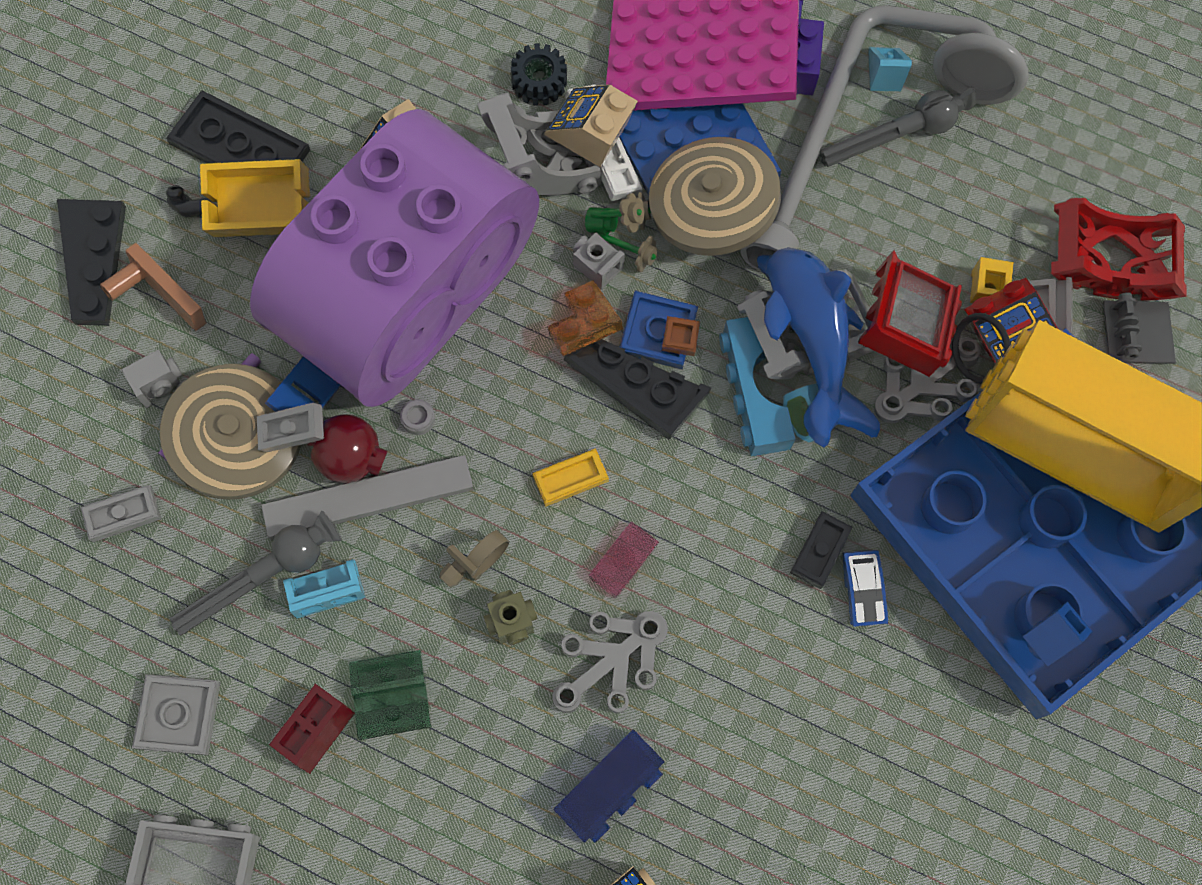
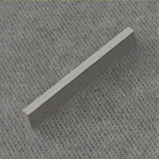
M466 455L262 504V511L267 536L270 540H274L275 535L282 528L290 525H303L309 529L314 525L322 510L334 524H339L473 491L474 488Z

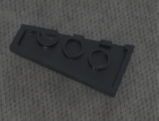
M587 332L580 337L564 356L566 363L668 440L673 437L711 391L709 386L702 383L700 385L685 380V376L675 371L667 372L654 366V362L643 357L638 359L625 353V349Z

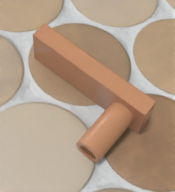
M134 243L125 250L130 263L100 284L103 292L113 301L144 279L195 331L206 324L201 307L137 243Z

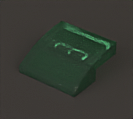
M421 650L349 662L351 695L354 700L356 731L359 740L432 728Z

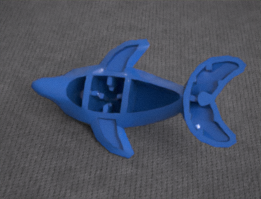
M787 247L776 251L772 255L758 256V268L771 282L773 291L765 305L764 322L771 338L778 341L790 324L805 349L816 378L818 393L804 414V425L809 436L816 444L826 447L830 441L831 431L839 424L877 438L880 431V422L875 414L858 398L842 387L848 357L849 324L859 330L863 326V322L855 311L845 303L844 296L850 287L851 278L842 271H830L822 260L805 250Z

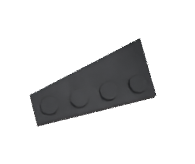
M57 199L71 320L75 325L109 326L113 301L103 292L100 284L117 273L126 206L123 201Z

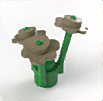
M642 192L638 193L637 198L635 194L629 193L626 199L621 200L618 209L590 207L585 216L587 232H596L608 243L638 254L635 261L638 272H643L646 265L650 266L653 264L657 256L654 237L648 236L646 241H643L640 247H637L609 235L610 232L616 230L618 217H621L622 225L627 226L630 233L637 232L639 225L640 230H645L646 220L651 219L649 200L645 201Z

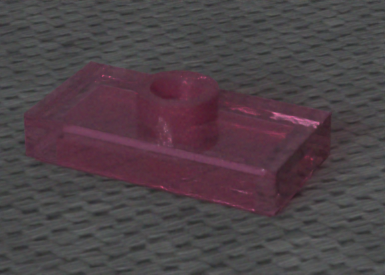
M631 521L589 574V578L617 599L658 546L659 542Z

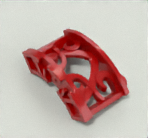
M1071 198L1066 202L1054 205V212L1059 216L1058 261L1051 262V274L1057 280H1066V277H1071L1074 289L1078 290L1081 286L1093 289V295L1118 299V295L1122 293L1140 295L1141 301L1187 297V285L1184 282L1185 225L1175 213H1161L1155 216L1118 214L1099 208L1086 198ZM1172 236L1171 250L1160 253L1154 252L1166 241V238L1161 241H1155L1152 237ZM1113 237L1131 250L1137 258L1128 261L1119 271L1111 270L1105 257L1093 247ZM1172 257V272H1168L1162 262ZM1141 266L1137 270L1140 274L1131 272V268Z

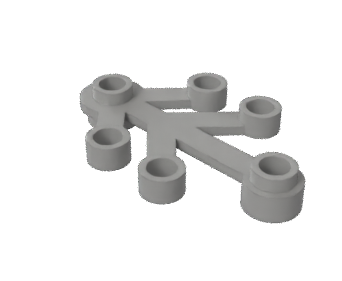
M924 334L914 335V337L928 344L931 343L929 337ZM962 338L959 340L960 358L965 367L975 365L981 353L980 345L972 338ZM962 347L969 348L972 352H966ZM952 353L947 365L944 368L939 367L930 377L911 369L910 385L900 391V373L904 370L905 365L900 363L899 366H892L889 362L894 360L886 357L884 369L887 372L886 392L877 397L875 412L886 423H897L902 421L907 415L932 417L937 421H942L952 411V404L948 399L937 398L932 404L913 402L912 400L919 395L957 398L962 402H968L976 395L977 385L970 379H962L958 384L938 383L940 379L957 367ZM961 388H969L972 393H963ZM887 403H895L898 407L890 408L887 406ZM942 406L947 412L940 413L935 407Z
M596 612L590 617L589 627L596 635H603L608 631L630 634L621 644L582 640L575 634L565 636L561 647L566 656L573 658L578 655H587L603 658L573 683L564 682L554 689L552 699L555 708L563 713L575 711L581 703V695L614 669L612 691L607 698V706L613 713L619 714L624 712L629 704V698L626 694L629 655L640 646L641 662L640 669L635 675V684L644 691L652 689L657 681L654 671L655 647L665 640L668 632L666 620L657 612H643L635 620L610 618L604 612ZM596 618H603L606 620L607 625L603 629H597L594 627L593 621ZM646 623H653L657 631L651 635L647 634L643 626ZM569 640H575L578 642L579 648L575 652H570L565 647L566 643ZM649 673L652 677V683L649 685L641 684L639 681L640 674ZM565 690L571 691L574 695V699L570 703H564L560 699V694ZM619 695L623 697L625 704L622 708L612 706L611 699L614 696Z

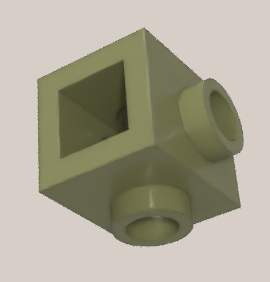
M512 590L501 592L492 597L493 602L487 603L490 614L483 617L490 637L497 634L501 645L507 642L509 645L518 644L527 640L529 634L534 633L532 621L538 619L531 599L524 601L521 591L513 594ZM513 610L517 612L516 617L512 620H506L503 617V614Z

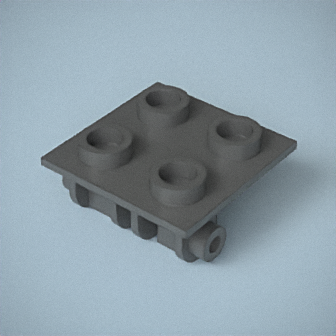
M1131 293L1118 295L1119 300L1103 301L1108 355L1124 363H1176L1169 302L1136 301Z

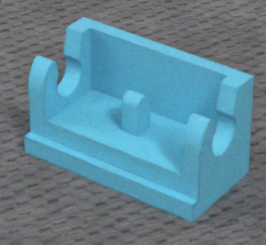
M353 559L346 561V564L299 578L283 580L289 610L297 619L366 598L358 567Z

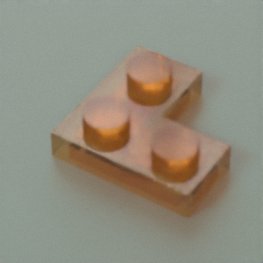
M594 280L565 292L566 303L574 315L547 326L549 335L562 356L623 330L620 317Z

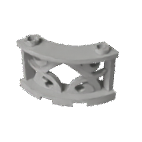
M509 93L477 103L484 123L498 138L507 163L503 164V166L535 188L538 195H561L579 191L582 194H586L602 184L599 166L584 158L588 168L573 170L572 168H577L583 161L571 156L580 155L544 135L559 110L536 112L534 116L526 115L524 109L512 102ZM526 142H529L537 151L552 156L547 167L540 165L534 154L527 156L523 146Z
M843 270L842 272L851 278L849 290L857 304L852 309L855 313L858 310L860 311L867 327H869L872 322L865 317L870 308L857 283V279L851 272ZM758 290L747 295L745 302L738 305L737 308L740 313L747 314L769 362L763 366L768 378L792 379L801 370L804 371L806 376L814 374L798 335L788 333L790 324L778 341L770 337L764 322L765 305L773 292ZM849 324L848 362L874 351L858 343L860 336L866 331L863 327L859 330ZM794 345L798 346L801 351H796Z

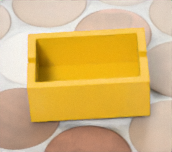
M300 159L200 164L201 194L218 204L217 207L208 200H201L202 230L213 237L278 235L309 203L304 199L310 197L309 168Z

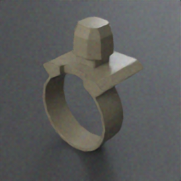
M495 530L483 538L467 557L453 544L450 545L446 551L455 561L452 564L448 562L441 570L439 577L450 588L457 586L465 579L463 575L466 572L475 581L478 580L502 556L510 541L499 530Z

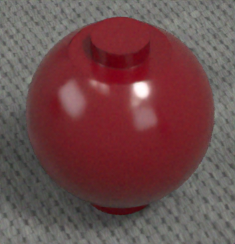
M350 414L335 415L326 419L323 422L324 439L307 443L308 446L313 447L310 455L315 468L327 479L338 483L356 482L368 473L378 476L388 451L379 447L377 433L367 421Z

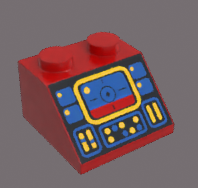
M1026 277L1008 283L1002 290L990 296L975 300L972 305L964 309L967 316L975 313H986L996 318L1006 329L1011 344H1015L1023 329L1030 331L1038 320L1058 329L1038 292ZM984 320L972 321L971 325L978 340L996 365L999 358L1004 357V345L1000 333L989 322Z

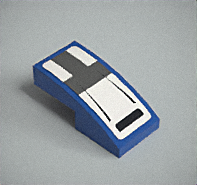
M876 549L842 552L844 585L848 589L850 624L853 627L888 624L886 592L879 551Z

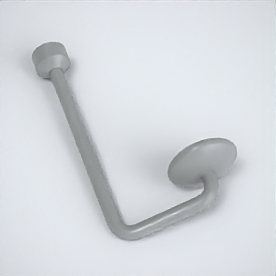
M891 5L875 6L859 14L850 26L781 194L780 207L776 218L759 239L741 249L742 258L751 267L761 271L757 264L758 256L772 255L776 251L787 247L799 248V241L789 226L864 40L872 27L887 24L957 35L942 43L936 51L933 60L934 73L941 85L954 96L957 94L961 95L972 86L975 90L976 104H999L1009 101L1021 93L1029 77L1028 65L1023 55L1010 43L998 38L994 29L988 24L975 18Z

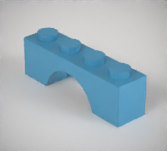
M748 317L726 320L723 333L719 334V342L722 353L727 352L729 364H726L728 382L730 384L734 383L737 395H733V404L736 415L741 414L744 426L740 427L743 446H749L751 456L790 450L796 439L788 407L776 405L768 401L758 391L754 382L753 369L766 359V356Z

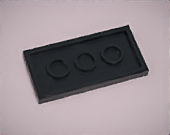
M203 90L200 91L166 137L170 145L207 164L300 159L303 162L311 150L309 144Z

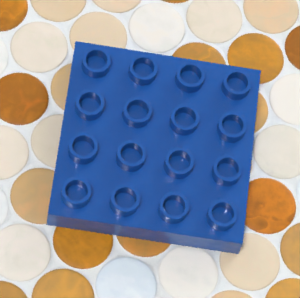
M1066 328L1063 330V332L1074 337ZM980 392L859 482L850 496L1035 719H1039L1052 714L1202 590V507L1159 533L966 432L965 429L971 420L965 417L974 399L979 398ZM1068 602L1093 632L1083 643L1047 667L1042 659L1036 658L1030 652L1027 641L1023 636L1035 624Z

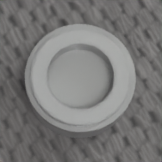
M416 399L409 401L403 406L400 419L407 432L413 435H423L433 428L435 413L428 402Z

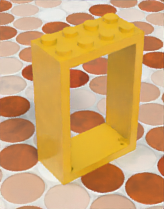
M1038 320L1030 331L1023 329L1015 344L1012 343L1004 357L999 358L993 370H989L980 386L983 391L978 399H974L965 417L971 419L965 429L966 432L1158 533L1202 507V402L1041 320Z

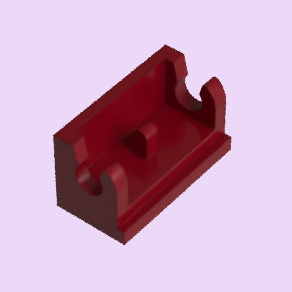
M315 683L269 745L294 765L310 774L355 712Z

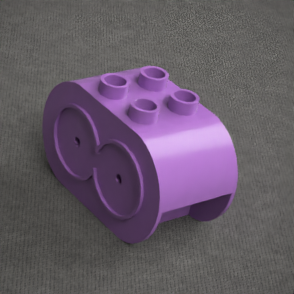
M414 109L402 113L386 123L279 234L263 259L253 283L250 297L252 316L261 326L272 331L352 393L363 405L367 407L381 405L398 395L414 380L513 267L535 225L539 210L538 192L429 112Z

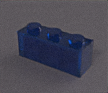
M633 729L553 811L583 844L589 838L596 843L611 828L606 821L616 811L622 817L637 801L633 794L642 785L649 789L663 775L659 768L665 761Z

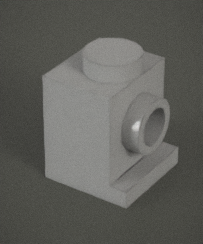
M596 232L590 238L587 236L581 237L573 248L575 252L573 254V266L601 290L624 268L625 254L621 250L617 251Z
M160 350L121 369L134 394L146 408L152 406L150 399L164 396L174 386L180 384L177 378L182 375L174 359L171 357L166 360Z

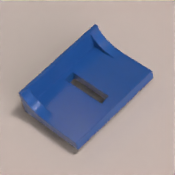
M303 356L268 398L265 405L277 412L315 403L292 386V383H294L317 400L318 404L322 405L323 410L341 385Z

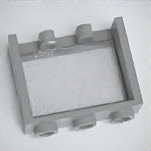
M154 815L153 822L140 820L125 885L251 884L258 843L261 837L251 834L250 826L229 824L227 830L213 829L214 822L191 819L190 826L177 825L176 817Z

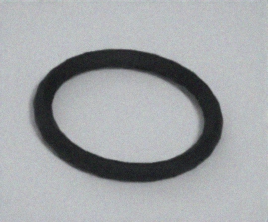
M975 313L967 316L958 324L952 340V353L957 368L962 375L976 384H982L984 377H978L969 372L960 358L959 340L963 329L972 321L984 320L992 324L1000 333L1004 345V355L1011 343L1006 329L1000 321L986 313Z

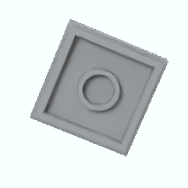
M145 674L132 748L208 756L221 682Z

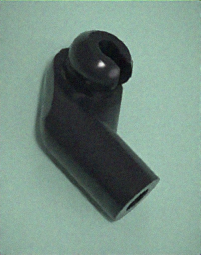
M179 185L170 186L166 190L169 207L183 217L201 216V200H208L212 203L208 198L192 200L188 195L184 194V189Z

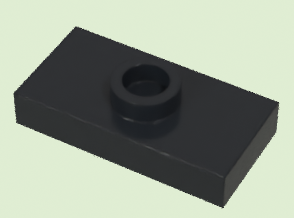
M821 511L790 574L822 589L853 527Z

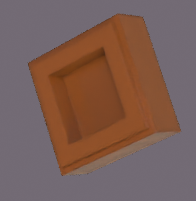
M667 316L661 351L695 356L700 321Z

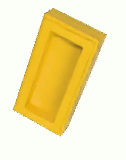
M596 448L532 473L545 507L609 482V477Z

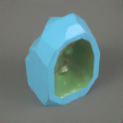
M817 383L801 387L783 396V406L788 407L794 433L807 442H813L814 440L809 436L805 428L804 414L818 393Z

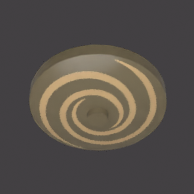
M730 137L700 139L676 150L656 171L649 191L651 214L661 235L672 245L683 251L705 256L732 253L755 242L772 225L781 202L779 175L771 159L755 145Z
M242 364L213 366L194 374L184 381L168 400L160 424V441L163 454L179 479L203 495L227 500L248 498L262 493L278 483L294 464L301 445L271 452L259 451L257 416L275 412L265 405V402L281 382L261 369Z

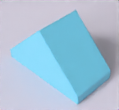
M869 47L870 91L901 92L910 71L912 60L900 48Z

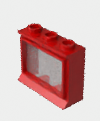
M893 250L876 270L875 276L881 279L874 286L872 295L878 297V299L870 307L865 317L872 324L860 336L858 343L930 377L939 367L944 368L951 358L952 350L949 348L951 340L956 333L957 325L954 324L955 318L962 306V301L959 300L962 285L959 284L955 287L898 259L895 250Z

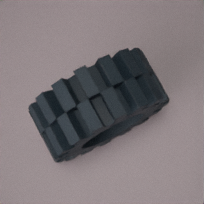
M535 43L534 49L531 50L530 46L527 45L524 47V53L519 50L516 53V58L513 57L511 61L512 67H510L512 88L515 90L518 98L523 97V102L528 104L529 100L532 99L533 105L538 106V101L543 100V105H549V98L555 102L558 100V94L563 95L565 92L564 87L567 86V64H565L563 55L559 57V50L555 48L551 52V47L545 44L544 49H540V43ZM542 71L544 72V77L542 80L540 78L537 80V78H534L533 73Z

